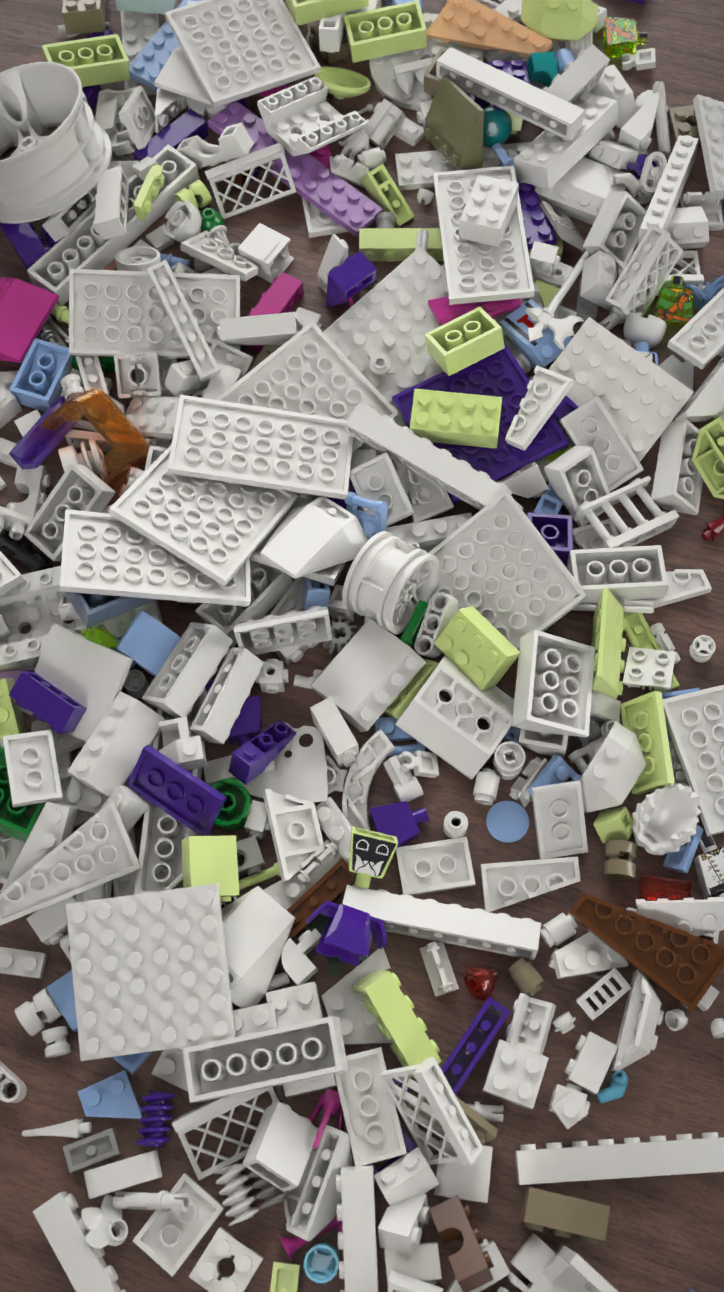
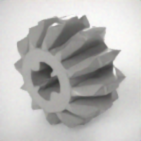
M340 617L338 618V623L330 620L332 640L324 641L323 647L324 649L330 648L329 653L331 655L336 651L339 653L356 634L357 626H351L349 619L345 623H342V618Z

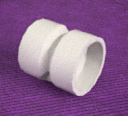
M515 742L500 744L495 751L492 762L496 775L505 780L516 778L522 771L525 762V752Z
M46 988L34 995L32 1002L26 1001L14 1010L21 1025L31 1036L43 1030L46 1022L52 1023L62 1016Z

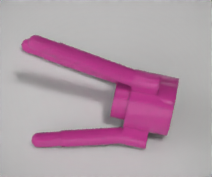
M326 1089L325 1095L321 1094L316 1107L308 1118L313 1122L321 1108L325 1112L313 1143L314 1149L319 1145L330 1114L336 1116L339 1111L337 1129L341 1131L343 1129L344 1114L338 1092Z

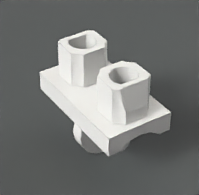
M8 503L6 508L0 506V532L3 529L8 530L10 538L20 540L30 524L31 518L14 511L15 505L12 503Z

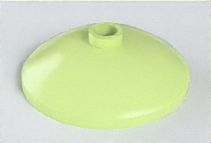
M326 66L320 68V73L314 74V76L318 77L329 87L328 93L334 95L337 99L353 98L365 94L371 87V82L367 77L345 68Z

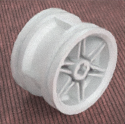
M379 532L365 543L354 559L344 583L343 603L351 611L378 622V625L388 629L391 633L401 634L405 631L419 600L425 601L427 604L430 601L439 576V560L436 556L428 554L423 549H417L405 543L401 538L394 536L390 532Z

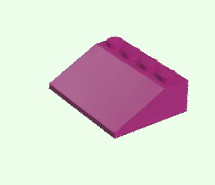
M0 278L1 361L22 363L34 339L39 334L59 299L57 294L17 278Z

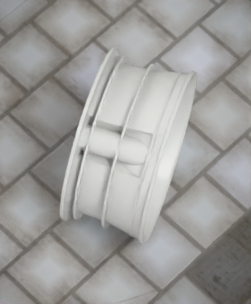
M36 62L13 67L0 73V156L12 146H18L9 158L0 160V222L12 224L32 222L58 213L86 195L107 170L112 156V144L106 131L94 122L92 110L83 101L81 81L78 75L68 66L54 62ZM59 126L51 135L41 136L49 128Z

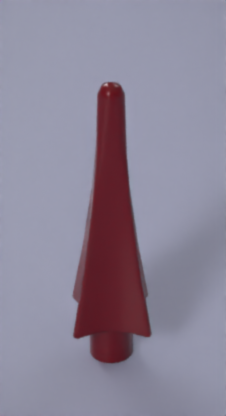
M724 516L707 523V528L701 534L703 540L707 541L711 538L715 541L724 530Z

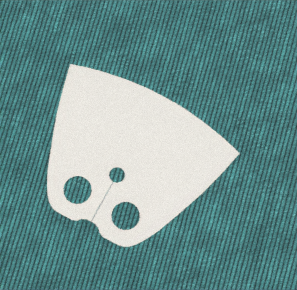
M285 723L297 733L274 759L276 770L260 774L247 785L243 784L250 795L264 798L262 793L264 789H272V792L281 795L288 794L296 797L298 800L310 802L328 801L326 756L320 731L311 726L293 728L290 724ZM304 734H310L313 737V743L309 747H302L299 744V739ZM290 749L292 756L286 758L284 753Z

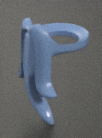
M724 275L717 278L712 284L706 281V287L703 291L691 284L685 286V290L691 291L696 310H701L724 288L722 285L724 283Z

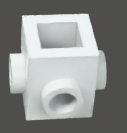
M267 659L260 669L256 683L260 684L262 692L270 694L285 692V683L289 682V671L284 668L283 661Z

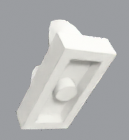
M432 58L394 66V79L398 81L399 86L408 95L411 93L414 76L424 85V74L432 63Z

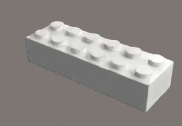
M583 93L573 103V105L585 110L582 128L569 141L550 131L544 130L514 158L516 179L545 189H550L619 123L617 100L592 95L591 93Z
M334 1016L183 1048L190 1102H202L349 1071L340 1019Z

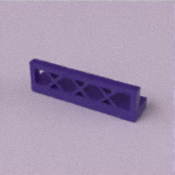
M60 396L9 452V455L22 470L38 468L87 410L84 406L73 407L66 402L64 396Z

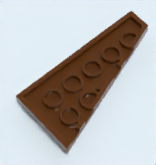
M583 893L568 912V915L690 1012L696 1008L724 968V946L689 934V932L652 918L649 919L641 916L636 912L617 907L612 903Z

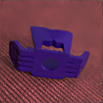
M325 901L306 920V923L309 924L319 914L328 916L329 919L316 947V952L330 958L337 956L341 962L354 966L359 964L360 955L366 957L369 954L370 931L378 949L385 948L387 944L386 931L381 919L372 917L367 912L344 904L338 905Z

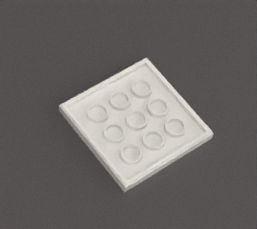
M52 624L34 672L87 708L75 731L69 733L87 742L118 693L122 690L133 659L64 627ZM20 707L21 711L29 715L33 714L30 710Z

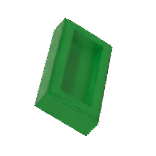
M419 600L400 639L412 649L428 607L427 602Z

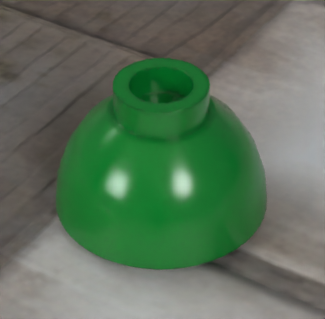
M206 208L201 213L202 224L200 232L205 230L210 232L212 228L218 225L225 226V221L218 211Z

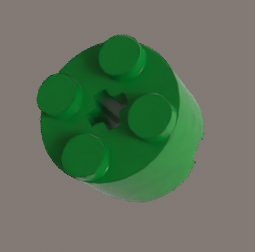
M225 778L218 780V782L210 786L226 796V799L213 826L226 832L241 830L245 826L251 809L252 799L244 785L235 779ZM229 802H231L232 806H229L228 809H225L224 805H228Z

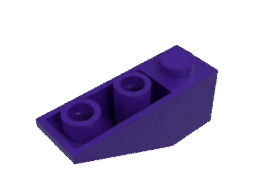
M278 720L232 753L228 772L247 785L262 774L265 768L296 736L297 732L281 720Z

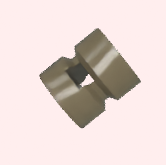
M625 840L606 841L605 856L608 860L604 862L603 876L620 881L635 880L636 864L633 863V860L637 858V844Z

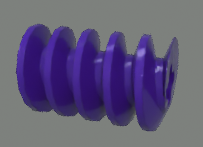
M147 1091L150 1095L143 1096L142 1101L148 1103V1106L140 1108V1111L147 1114V1117L139 1119V1122L146 1125V1127L139 1129L137 1132L143 1135L144 1139L136 1141V1144L164 1147L162 1143L170 1141V1138L163 1135V1132L171 1130V1127L164 1124V1122L171 1120L173 1117L167 1114L166 1110L174 1108V1105L168 1103L167 1100L174 1098L175 1094Z

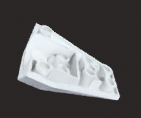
M318 496L302 502L288 512L260 552V556L295 579L355 559L368 541V538L355 515L325 496Z
M259 886L221 909L231 999L240 1008L255 1006L266 995L282 955L283 947L287 942L296 919Z

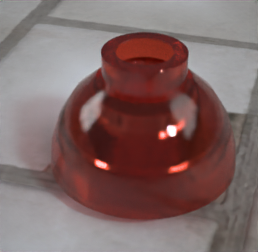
M481 966L466 969L464 981L469 992L479 1000H487L493 993L495 981L498 979L495 970L491 967L486 969Z

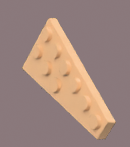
M449 0L427 30V40H432V38L440 39L443 43L451 41L460 43L461 46L486 51L494 49L499 50L502 54H507V52L515 53L519 57L529 58L531 53L548 52L553 42L476 0Z

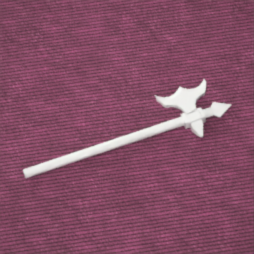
M587 250L581 256L547 308L544 307L543 310L540 308H526L525 311L531 320L535 322L534 328H528L529 342L543 337L541 331L548 327L554 333L553 342L559 349L565 350L564 339L575 335L573 332L575 323L584 321L581 317L572 315L565 319L553 317L555 310L581 273L583 261L591 256Z

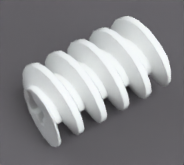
M238 1163L213 1172V1174H222L216 1181V1184L225 1185L219 1191V1195H228V1198L222 1202V1205L231 1206V1209L225 1215L235 1219L229 1226L254 1217L253 1215L259 1211V1207L250 1206L256 1198L255 1196H247V1193L253 1188L252 1185H244L249 1179V1175H241V1172L246 1167Z

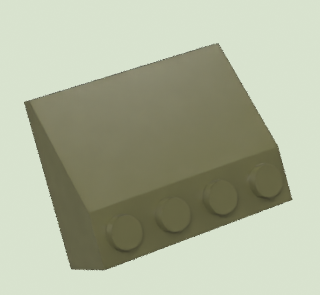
M446 75L442 76L425 118L424 136L458 171L483 167L484 110Z

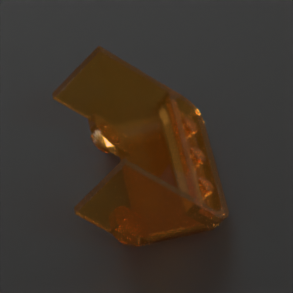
M91 388L64 402L41 426L55 431L65 420L77 422L85 416L112 447L104 459L105 466L111 474L103 481L112 489L128 474L130 467L135 468L148 456L150 444L103 390Z

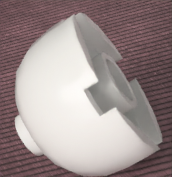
M184 199L185 202L183 203L177 201L169 209L165 216L168 219L167 224H163V232L177 242H183L199 234L201 231V214L186 199Z
M642 313L627 314L623 329L624 337L632 342L631 345H633L635 350L639 342H646L649 344V349L653 348L662 341L667 328L666 322L653 315L643 318L641 317Z

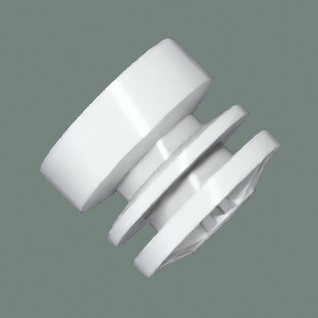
M94 438L89 439L91 450L87 449L84 441L80 442L81 453H77L73 445L58 449L64 472L71 463L85 465L95 475L100 474L103 482H109L108 466L103 451L97 445Z

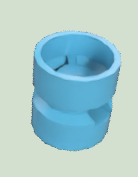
M320 1242L314 1245L307 1252L304 1259L306 1275L316 1283H326L332 1280L339 1269L340 1255L338 1250L327 1242Z

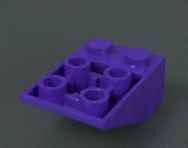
M361 251L355 255H350L339 267L335 266L329 271L326 294L327 308L344 303L375 280L377 269Z

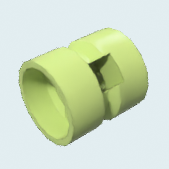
M199 179L189 184L188 189L183 188L174 194L176 202L181 201L183 203L185 202L184 199H186L197 209L198 207L204 208L212 203L208 189Z

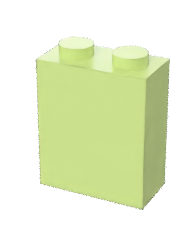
M236 835L189 836L181 840L183 888L218 883L220 903L231 902L232 897L239 895Z

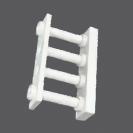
M647 476L643 479L637 478L629 485L594 501L583 502L578 506V511L573 519L577 522L587 518L603 540L602 548L632 547L672 528L679 515L675 509L668 513L660 510L645 490L651 481L650 476ZM638 494L655 518L651 521L645 520L629 498ZM621 502L638 526L633 529L631 527L628 528L612 505ZM604 510L621 534L616 537L611 536L595 513Z

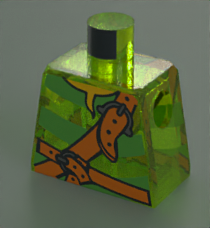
M605 17L603 28L604 55L609 59L622 57L626 53L634 55L637 44H647L648 32L637 31L635 20Z
M671 276L670 287H662L658 294L652 315L665 321L666 325L684 327L693 318L692 289L683 288L684 277Z

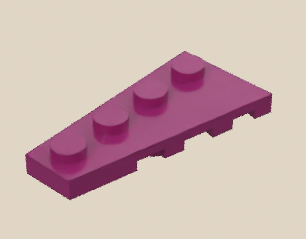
M448 297L428 300V306L439 327L478 307H481L493 319L520 307L522 304L520 298L449 305Z

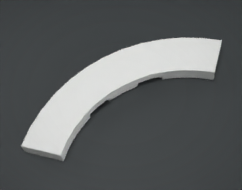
M382 729L378 730L363 745L356 757L357 760L351 765L346 777L342 798V813L351 826L370 831L371 828L367 815V798L370 784L382 761L396 749Z

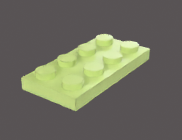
M653 691L620 704L623 727L636 734L646 762L645 768L631 789L632 794L641 795L666 785L675 784L662 693Z

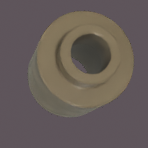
M524 957L508 968L511 973V979L523 994L529 993L532 997L543 988L541 983L544 979L531 962H527Z

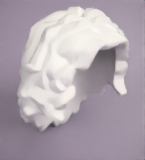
M678 784L666 785L656 789L654 793L646 795L644 801L637 804L636 812L632 813L634 821L632 828L637 845L644 847L647 853L662 856L669 852H678L680 846L691 842L690 837L696 834L697 822H699L698 815L701 813L697 793L692 792L691 787Z

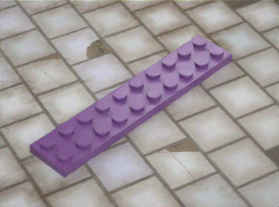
M237 101L230 102L225 109H222L208 120V127L220 136L226 127L242 123L254 142L249 150V154L278 143L267 133L263 120ZM284 148L285 157L297 190L296 193L355 237L359 236L360 228L369 227L376 220L377 215L383 212V208L341 177L331 173L330 169L308 153L293 157ZM281 158L273 161L270 168L279 174L283 167ZM269 171V173H271L273 176H275V177L278 179V175H276V174H274V173H272V172ZM281 178L280 181L290 187L288 180Z

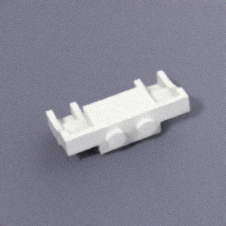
M136 87L122 91L110 89L99 91L94 122L108 134L112 144V151L115 152L117 157L135 152V144L131 141L128 130H125V126L121 123L118 113Z

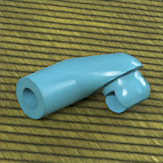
M623 1070L614 1071L609 1087L598 1091L597 1098L600 1104L619 1099L624 1095L628 1085V1077Z

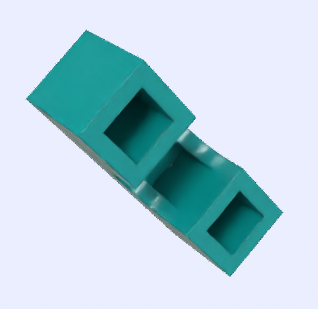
M554 51L531 53L526 63L529 81L540 82L549 88L552 85V80L558 74V61L555 59Z

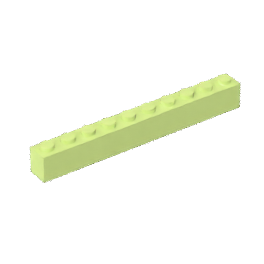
M440 228L359 229V252L361 251L370 262L404 261L415 252L417 233L420 229L429 232L427 253L435 261H444ZM553 228L554 233L557 237L556 245L553 246L559 247L557 256L561 257L563 251V239L557 234L556 230Z

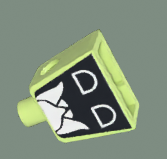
M352 826L349 871L357 873L356 886L369 888L371 877H384L398 845L397 837Z

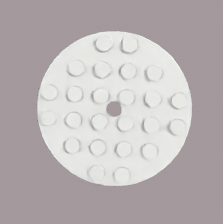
M423 14L427 30L439 14ZM432 38V40H427L426 48L370 59V74L376 89L383 97H388L392 100L393 104L399 107L419 111V102L432 100L434 96L424 92V85L418 81L416 76H414L411 93L409 95L405 93L399 86L398 81L394 79V66L432 58L433 60L441 47L446 49L454 48L483 62V51L481 49L461 46L460 43L449 41V43H443L440 39Z

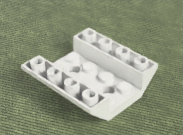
M316 76L257 102L267 133L278 143L282 144L283 148L293 157L315 151L368 125V122L356 111L343 116L326 101L329 87Z
M445 655L395 725L472 780L512 726L514 699L496 686L481 691ZM440 691H446L450 694L451 699L449 702H442L440 700ZM483 718L487 720L489 724L488 730H481L478 727V719Z

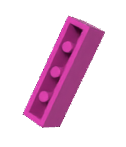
M281 272L277 278L273 279L268 291L262 294L259 303L250 310L248 316L291 312L304 295L303 282ZM244 345L257 353H260L264 345Z

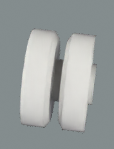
M147 246L129 247L119 251L115 256L118 271L148 272L147 268L161 262L159 251Z

